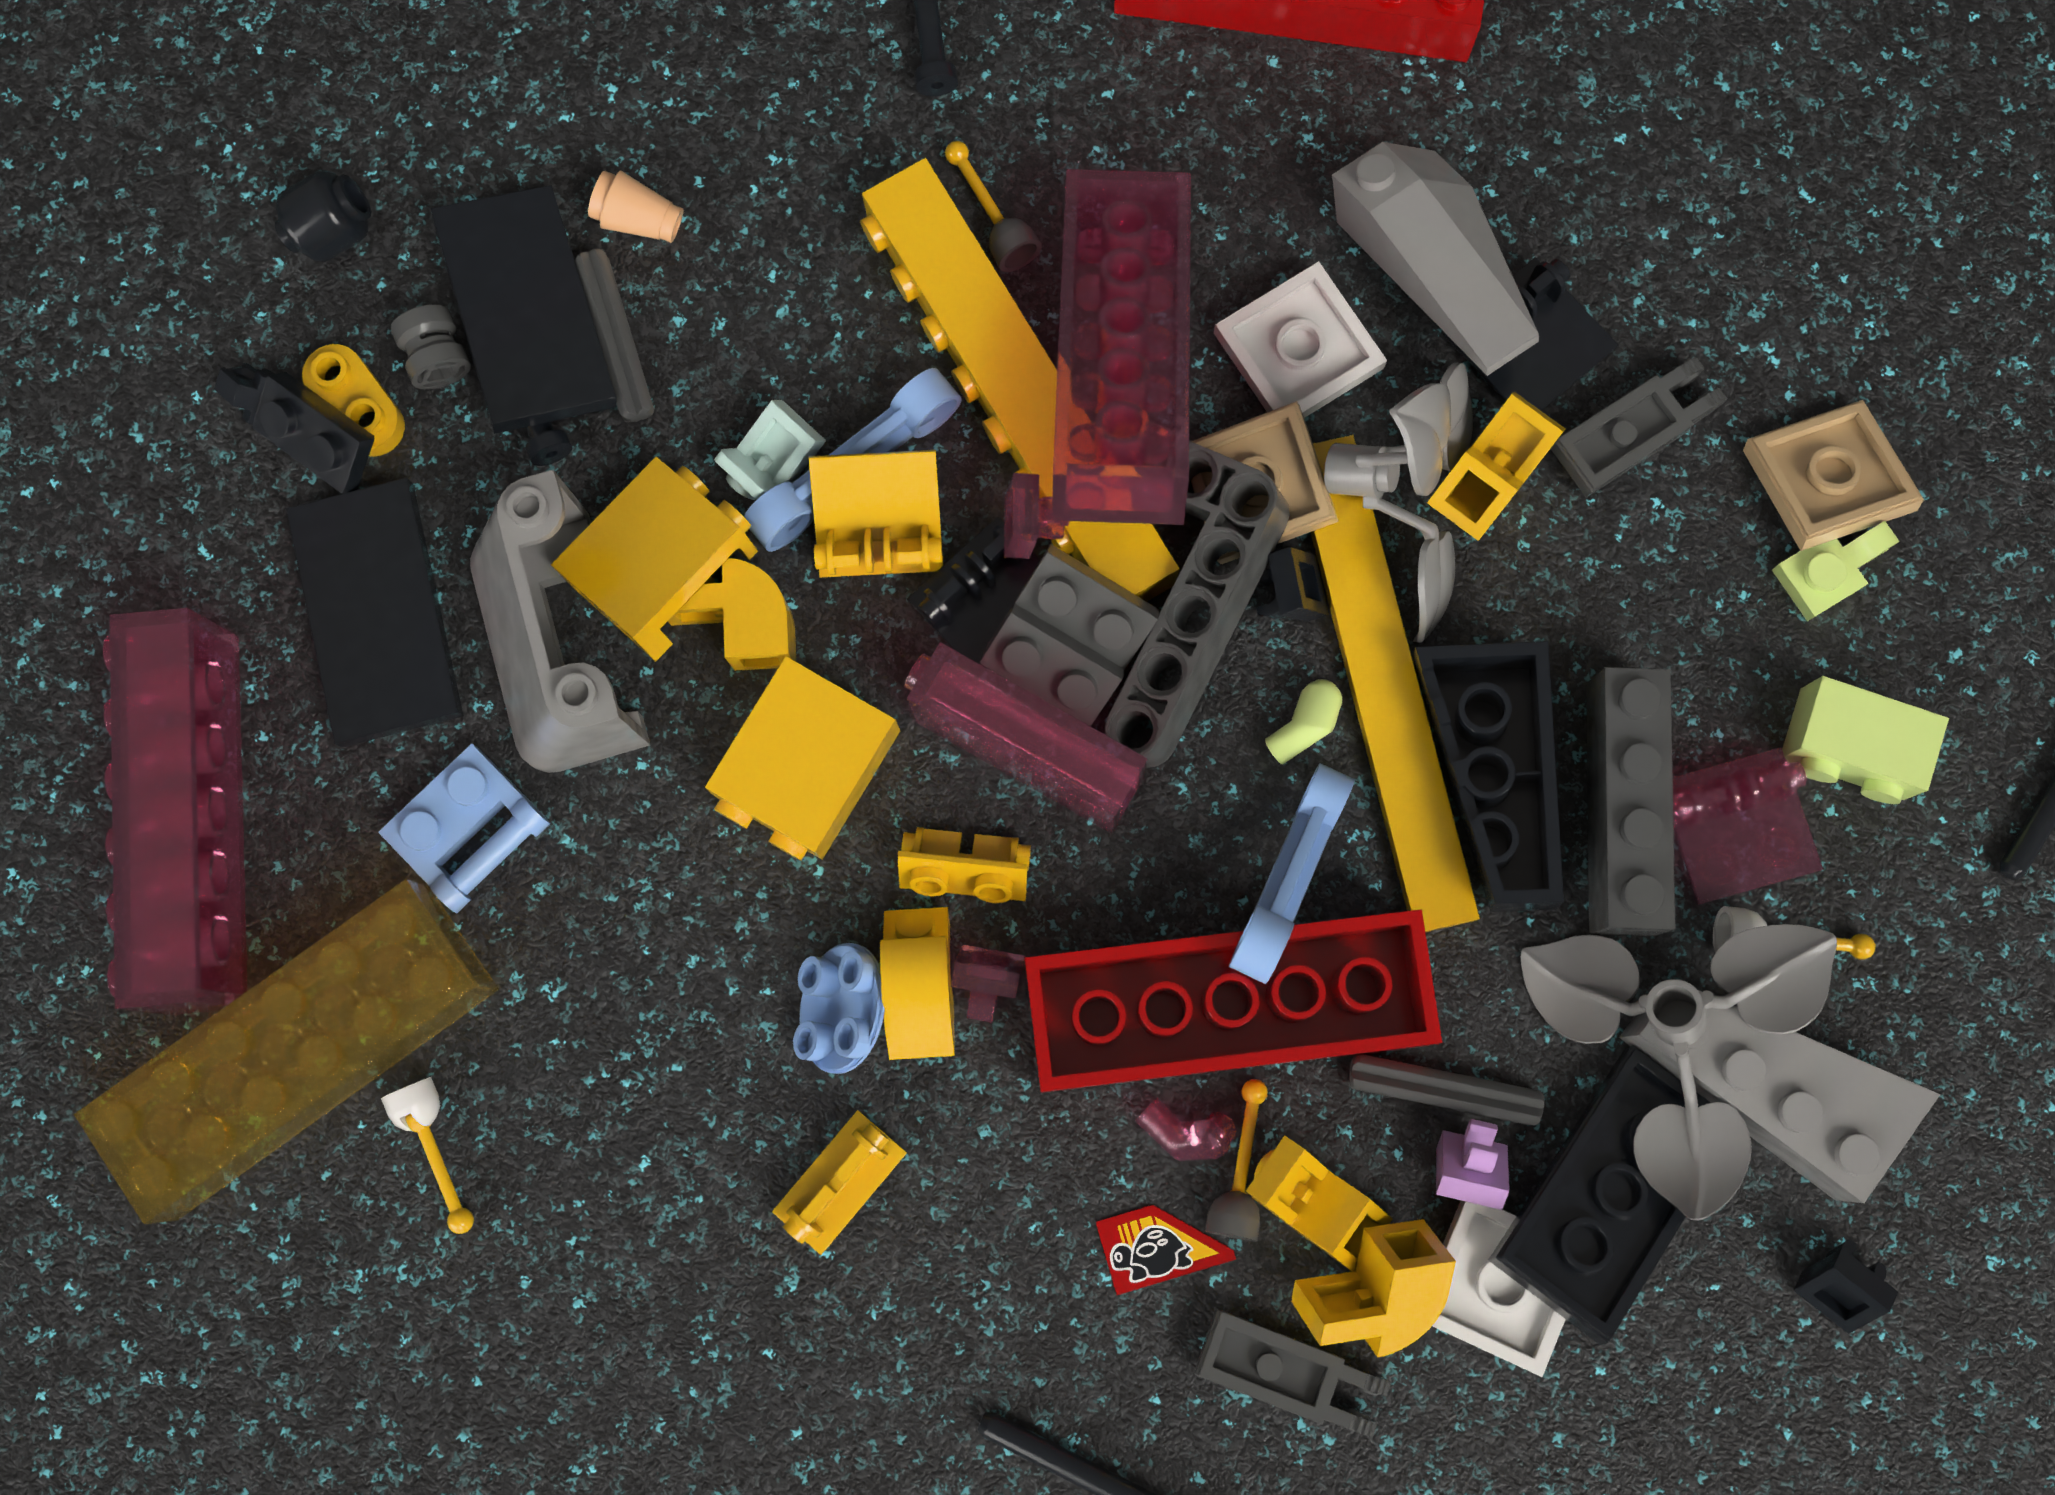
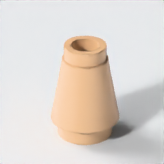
M621 170L616 175L607 171H603L600 174L588 207V217L600 221L601 229L657 240L662 239L670 243L674 241L684 212L683 208L674 205L668 199Z

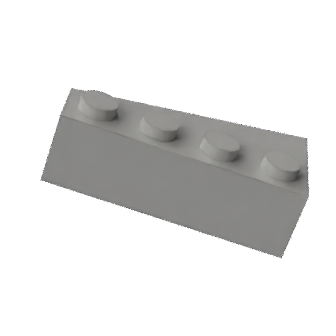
M1736 1006L1728 1009L1708 1008L1706 1010L1707 1027L1704 1034L1699 1040L1688 1045L1696 1092L1711 1103L1722 1102L1734 1107L1744 1119L1750 1137L1831 1198L1838 1201L1866 1202L1941 1095L1797 1032L1768 1034L1757 1031L1743 1021ZM1646 1012L1634 1016L1619 1038L1629 1046L1633 1045L1680 1080L1674 1046L1666 1044L1656 1036Z

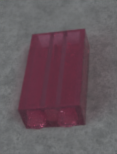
M941 642L931 657L923 653L917 659L906 679L904 687L911 691L907 701L916 723L1110 833L1114 832L1144 779L1147 758Z

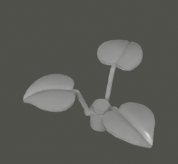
M1453 363L1444 373L1440 383H1430L1418 388L1389 410L1390 415L1400 430L1405 445L1387 447L1334 443L1328 451L1325 462L1324 480L1328 493L1363 496L1364 509L1379 510L1417 528L1424 536L1425 541L1421 546L1418 561L1419 632L1413 642L1422 643L1430 635L1443 617L1449 604L1455 581L1453 538L1449 531L1439 532L1436 524L1382 499L1384 492L1392 493L1395 491L1399 481L1400 464H1408L1412 486L1416 495L1428 496L1436 488L1442 469L1451 471L1469 449L1473 431V409L1467 370L1463 363Z
M1790 924L1761 926L1735 934L1717 949L1711 960L1710 970L1716 984L1728 993L1724 996L1713 995L1708 990L1699 993L1693 985L1686 981L1670 979L1658 983L1651 989L1648 995L1640 996L1639 1001L1629 1003L1628 1001L1635 996L1640 985V974L1637 964L1631 953L1622 944L1613 939L1597 935L1573 936L1546 945L1526 947L1521 951V967L1527 991L1544 1020L1563 1037L1585 1044L1603 1043L1616 1033L1620 1024L1621 1013L1628 1016H1636L1646 1012L1656 1036L1666 1044L1674 1046L1685 1107L1665 1104L1652 1109L1636 1129L1634 1155L1641 1174L1650 1186L1679 1209L1688 1219L1699 1221L1720 1210L1736 1194L1749 1168L1752 1145L1747 1125L1734 1107L1722 1102L1709 1103L1698 1107L1688 1045L1699 1040L1704 1034L1707 1027L1706 1010L1708 1008L1728 1009L1737 1004L1741 1018L1749 1027L1768 1034H1787L1796 1032L1809 1025L1822 1011L1828 998L1833 962L1837 949V939L1833 933L1822 929Z

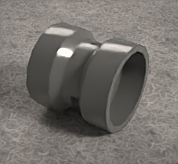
M419 306L404 312L391 324V332L397 347L407 353L408 359L405 368L411 384L415 388L426 390L445 387L462 379L470 371L471 363L465 348L455 342L454 335L457 327L451 312L445 306Z

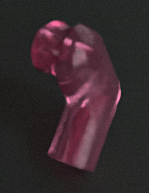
M1157 1097L1135 1120L1173 1158L1180 1161L1217 1159L1229 1151L1230 1143L1236 1136L1234 1122L1226 1114L1211 1112L1204 1120L1182 1122Z

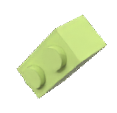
M1821 676L1800 689L1780 759L1799 765L1798 772L1807 778L1826 783H1836L1838 779L1861 786L1860 793L1869 799L1887 804H1899L1901 800L1929 790L1949 718Z

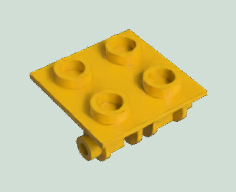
M936 450L809 456L816 534L814 560L816 570L819 569V578L935 572L943 566Z

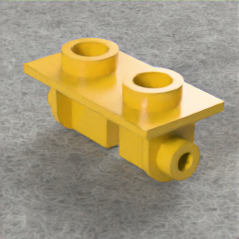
M917 827L916 833L904 832L901 851H898L899 888L912 889L914 892L924 896H941L945 893L970 895L990 903H1003L1009 900L1026 901L1027 871H1029L1031 845L1019 844V837L1011 838L975 834L972 854L960 853L962 832L924 829L922 827Z
M857 1110L774 1208L772 1213L785 1223L783 1228L801 1244L806 1242L822 1255L907 1152Z

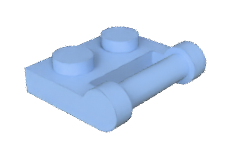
M471 743L378 833L430 886V889L437 898L450 910L458 913L472 900L468 894L530 834L537 837L551 823L477 746ZM506 806L513 816L450 875L442 866Z

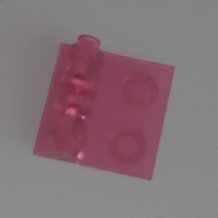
M1782 748L1673 777V829L1698 905L1823 870L1797 794V788L1803 787L1807 783L1805 770L1799 761L1789 763L1784 757Z

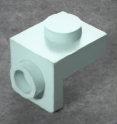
M771 400L737 448L721 449L714 460L728 473L726 480L736 492L748 499L756 500L778 484L796 481L808 466L809 456H815L826 440L783 400Z

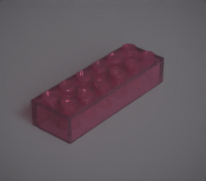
M1066 169L1053 457L1052 521L1184 525L1189 480L1191 173Z
M189 608L110 615V636L105 638L103 644V657L105 665L110 672L111 699H108L105 703L104 722L111 736L112 763H109L106 767L105 787L109 798L112 800V828L107 832L105 845L108 860L113 865V893L110 894L107 900L106 914L109 926L114 931V959L111 960L108 967L107 981L110 993L115 998V1009L180 1015L248 1008L239 637Z

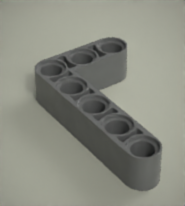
M1135 423L1120 430L1111 445V458L1121 475L1140 493L1206 521L1159 614V619L1146 639L1108 715L1105 725L1106 740L1115 752L1137 766L1150 768L1166 762L1174 752L1269 562L1268 555L1274 552L1287 526L1290 513L1289 505L1271 477L1264 472L1153 425ZM1157 449L1156 459L1150 466L1141 470L1134 469L1136 459L1146 450ZM1212 472L1211 482L1206 489L1198 493H1188V486L1193 477L1199 473ZM1259 495L1269 496L1267 507L1262 513L1249 518L1242 516L1244 505L1248 500ZM1227 552H1240L1239 563L1233 571L1225 575L1214 574V567L1220 556ZM1205 607L1211 609L1210 621L1204 629L1195 633L1186 632L1187 619L1192 612ZM1180 664L1182 667L1180 681L1170 690L1160 691L1158 689V679L1161 672L1170 665ZM1150 720L1153 724L1151 739L1141 748L1132 749L1129 739L1131 731L1140 722Z

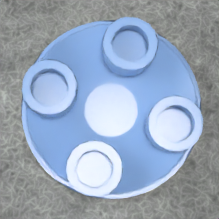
M842 943L828 950L822 957L810 956L802 963L798 973V986L803 993L800 1004V1025L797 1027L793 1038V1048L799 1059L812 1061L821 1070L832 1074L849 1072L863 1062L878 1038L885 1012L882 1003L880 966L876 958L864 946L854 943Z

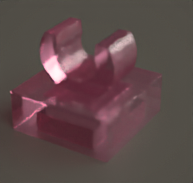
M1013 473L1005 496L1004 557L1030 559L1038 537L1044 539H1062L1064 537V526L1069 525V499L1057 496L1039 498V474Z
M962 944L955 960L951 987L971 990L967 1018L992 1023L998 997L1004 996L1016 999L1022 978L1024 955Z

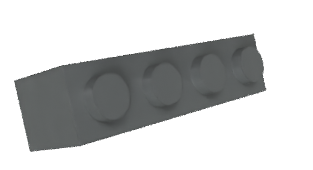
M1605 667L1586 683L1589 934L1656 936L1675 930L1671 669Z

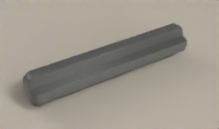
M592 249L589 252H582L576 256L575 264L616 395L619 414L628 423L647 419L653 415L654 407L610 260L603 249Z
M1364 1054L1355 1055L1349 1068L1348 1084L1355 1090L1525 1125H1538L1543 1114L1544 1094L1540 1090Z

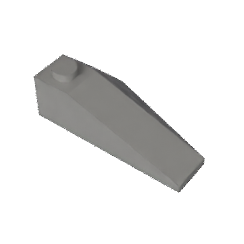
M1381 142L1332 174L1337 223L1487 376L1539 342V333L1473 187L1436 151Z

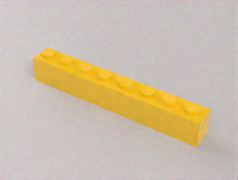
M924 158L863 192L862 197L867 217L861 219L860 223L866 237L877 253L885 249L896 265V267L890 270V273L905 301L909 303L917 299L927 317L920 321L934 349L938 353L947 349L956 363L957 368L951 370V373L965 400L971 403L977 399L984 409L988 419L982 421V425L996 451L1002 454L1008 450L1020 469L1014 472L1013 475L1023 496L1031 506L1038 502L1043 506L1051 522L1045 525V529L1053 545L1068 555L1072 554L1078 561L1146 602L1173 587L1178 578L1180 568L928 160Z

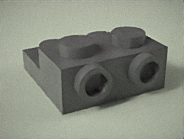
M1050 544L988 642L980 664L989 669L987 672L988 679L1000 690L1009 694H1019L1021 689L1044 701L1041 708L1054 722L1062 726L1072 727L1077 721L1090 728L1121 682L1125 668L1159 619L1160 610Z

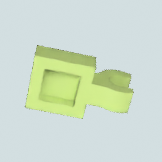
M1886 521L1844 547L1838 539H1834L1799 551L1778 564L1772 571L1808 622L1866 586L1868 582L1858 568L1886 552L1900 541Z

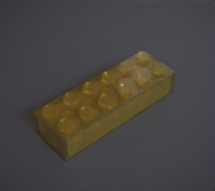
M405 879L77 1111L74 1116L143 1224L177 1221L493 995L499 988L430 887Z

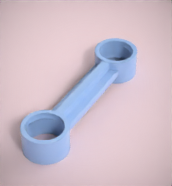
M937 368L925 370L899 390L893 398L889 409L829 455L894 452L912 437L921 438L939 428L954 414L962 398ZM810 470L793 483L784 482L774 486L761 495L746 511L744 517L751 524L750 531L767 551H776L788 545L801 535L814 520Z
M1319 763L1299 803L1287 837L1228 967L1267 984L1286 947L1295 924L1294 919L1329 836L1350 795L1355 779Z

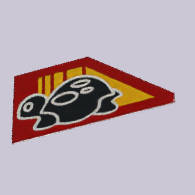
M1154 1205L1096 1222L1117 1295L1236 1260L1233 1249Z

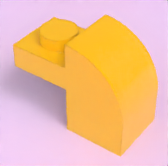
M1513 392L1475 443L1463 454L1427 504L1479 541L1561 436L1565 428L1519 394Z
M728 558L722 564V583H715V579L709 577L668 620L671 626L723 623L724 657L734 671L779 668L785 656L796 662L795 624L792 612L777 584L766 572L754 564L743 560Z
M948 907L884 911L883 940H880L882 1003L885 1008L884 1027L889 1060L955 1056L954 1000L950 974V921Z
M1285 1135L1277 1147L1265 1154L1260 1160L1254 1173V1180L1246 1190L1255 1201L1350 1271H1356L1363 1228L1386 1225L1392 1221V1218L1370 1198L1333 1174L1308 1151Z
M1424 1219L1363 1228L1356 1271L1295 1280L1291 1302L1320 1346L1365 1339L1378 1358L1409 1346L1424 1335L1436 1322L1448 1299L1456 1261Z

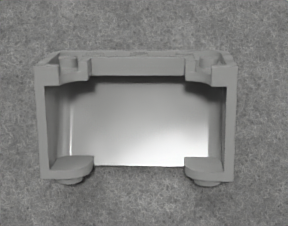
M554 470L521 478L511 483L502 492L470 558L471 573L515 746L523 760L535 769L547 773L561 772L650 746L643 716L638 711L623 712L618 707L613 686L609 678L596 666L586 663L564 664L545 588L567 582L551 564L591 524L589 513Z

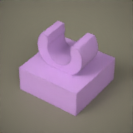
M1470 1119L1465 1135L1442 1131L1436 1148V1195L1500 1210L1503 1209L1509 1193L1508 1145L1493 1142L1498 1130L1496 1124Z

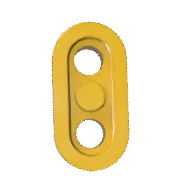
M329 344L315 350L307 358L303 367L302 379L304 385L358 425L362 415L368 412H375L373 422L369 426L363 427L374 435L375 438L369 456H381L392 451L400 443L404 435V417L365 362L352 349L340 344ZM333 366H340L339 375L333 380L326 381V372Z

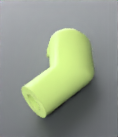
M1318 679L1310 682L1301 691L1291 722L1265 739L1268 749L1280 764L1286 763L1333 731L1342 706V695L1338 687L1331 681Z

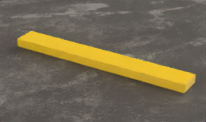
M1354 435L1313 443L1323 476L1326 457L1332 444L1356 445ZM1330 494L1339 522L1310 533L1407 911L1422 909L1425 932L1477 921L1480 918L1373 509L1363 508V496Z

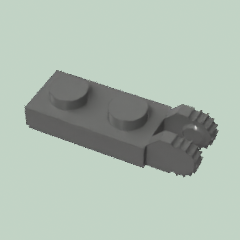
M1697 357L1691 358L1661 378L1657 374L1557 439L1551 450L1586 498L1686 434L1695 423L1727 401L1728 398L1720 388L1704 393L1685 409L1675 399L1672 393L1680 387L1683 388L1689 385L1704 370V366Z
M1216 1308L1194 1369V1374L1321 1425L1326 1420L1372 1438L1378 1422L1372 1420L1368 1414L1354 1408L1347 1409L1330 1403L1338 1379L1355 1385L1357 1389L1373 1396L1382 1395L1386 1397L1391 1385V1381L1344 1363L1345 1359L1342 1356Z

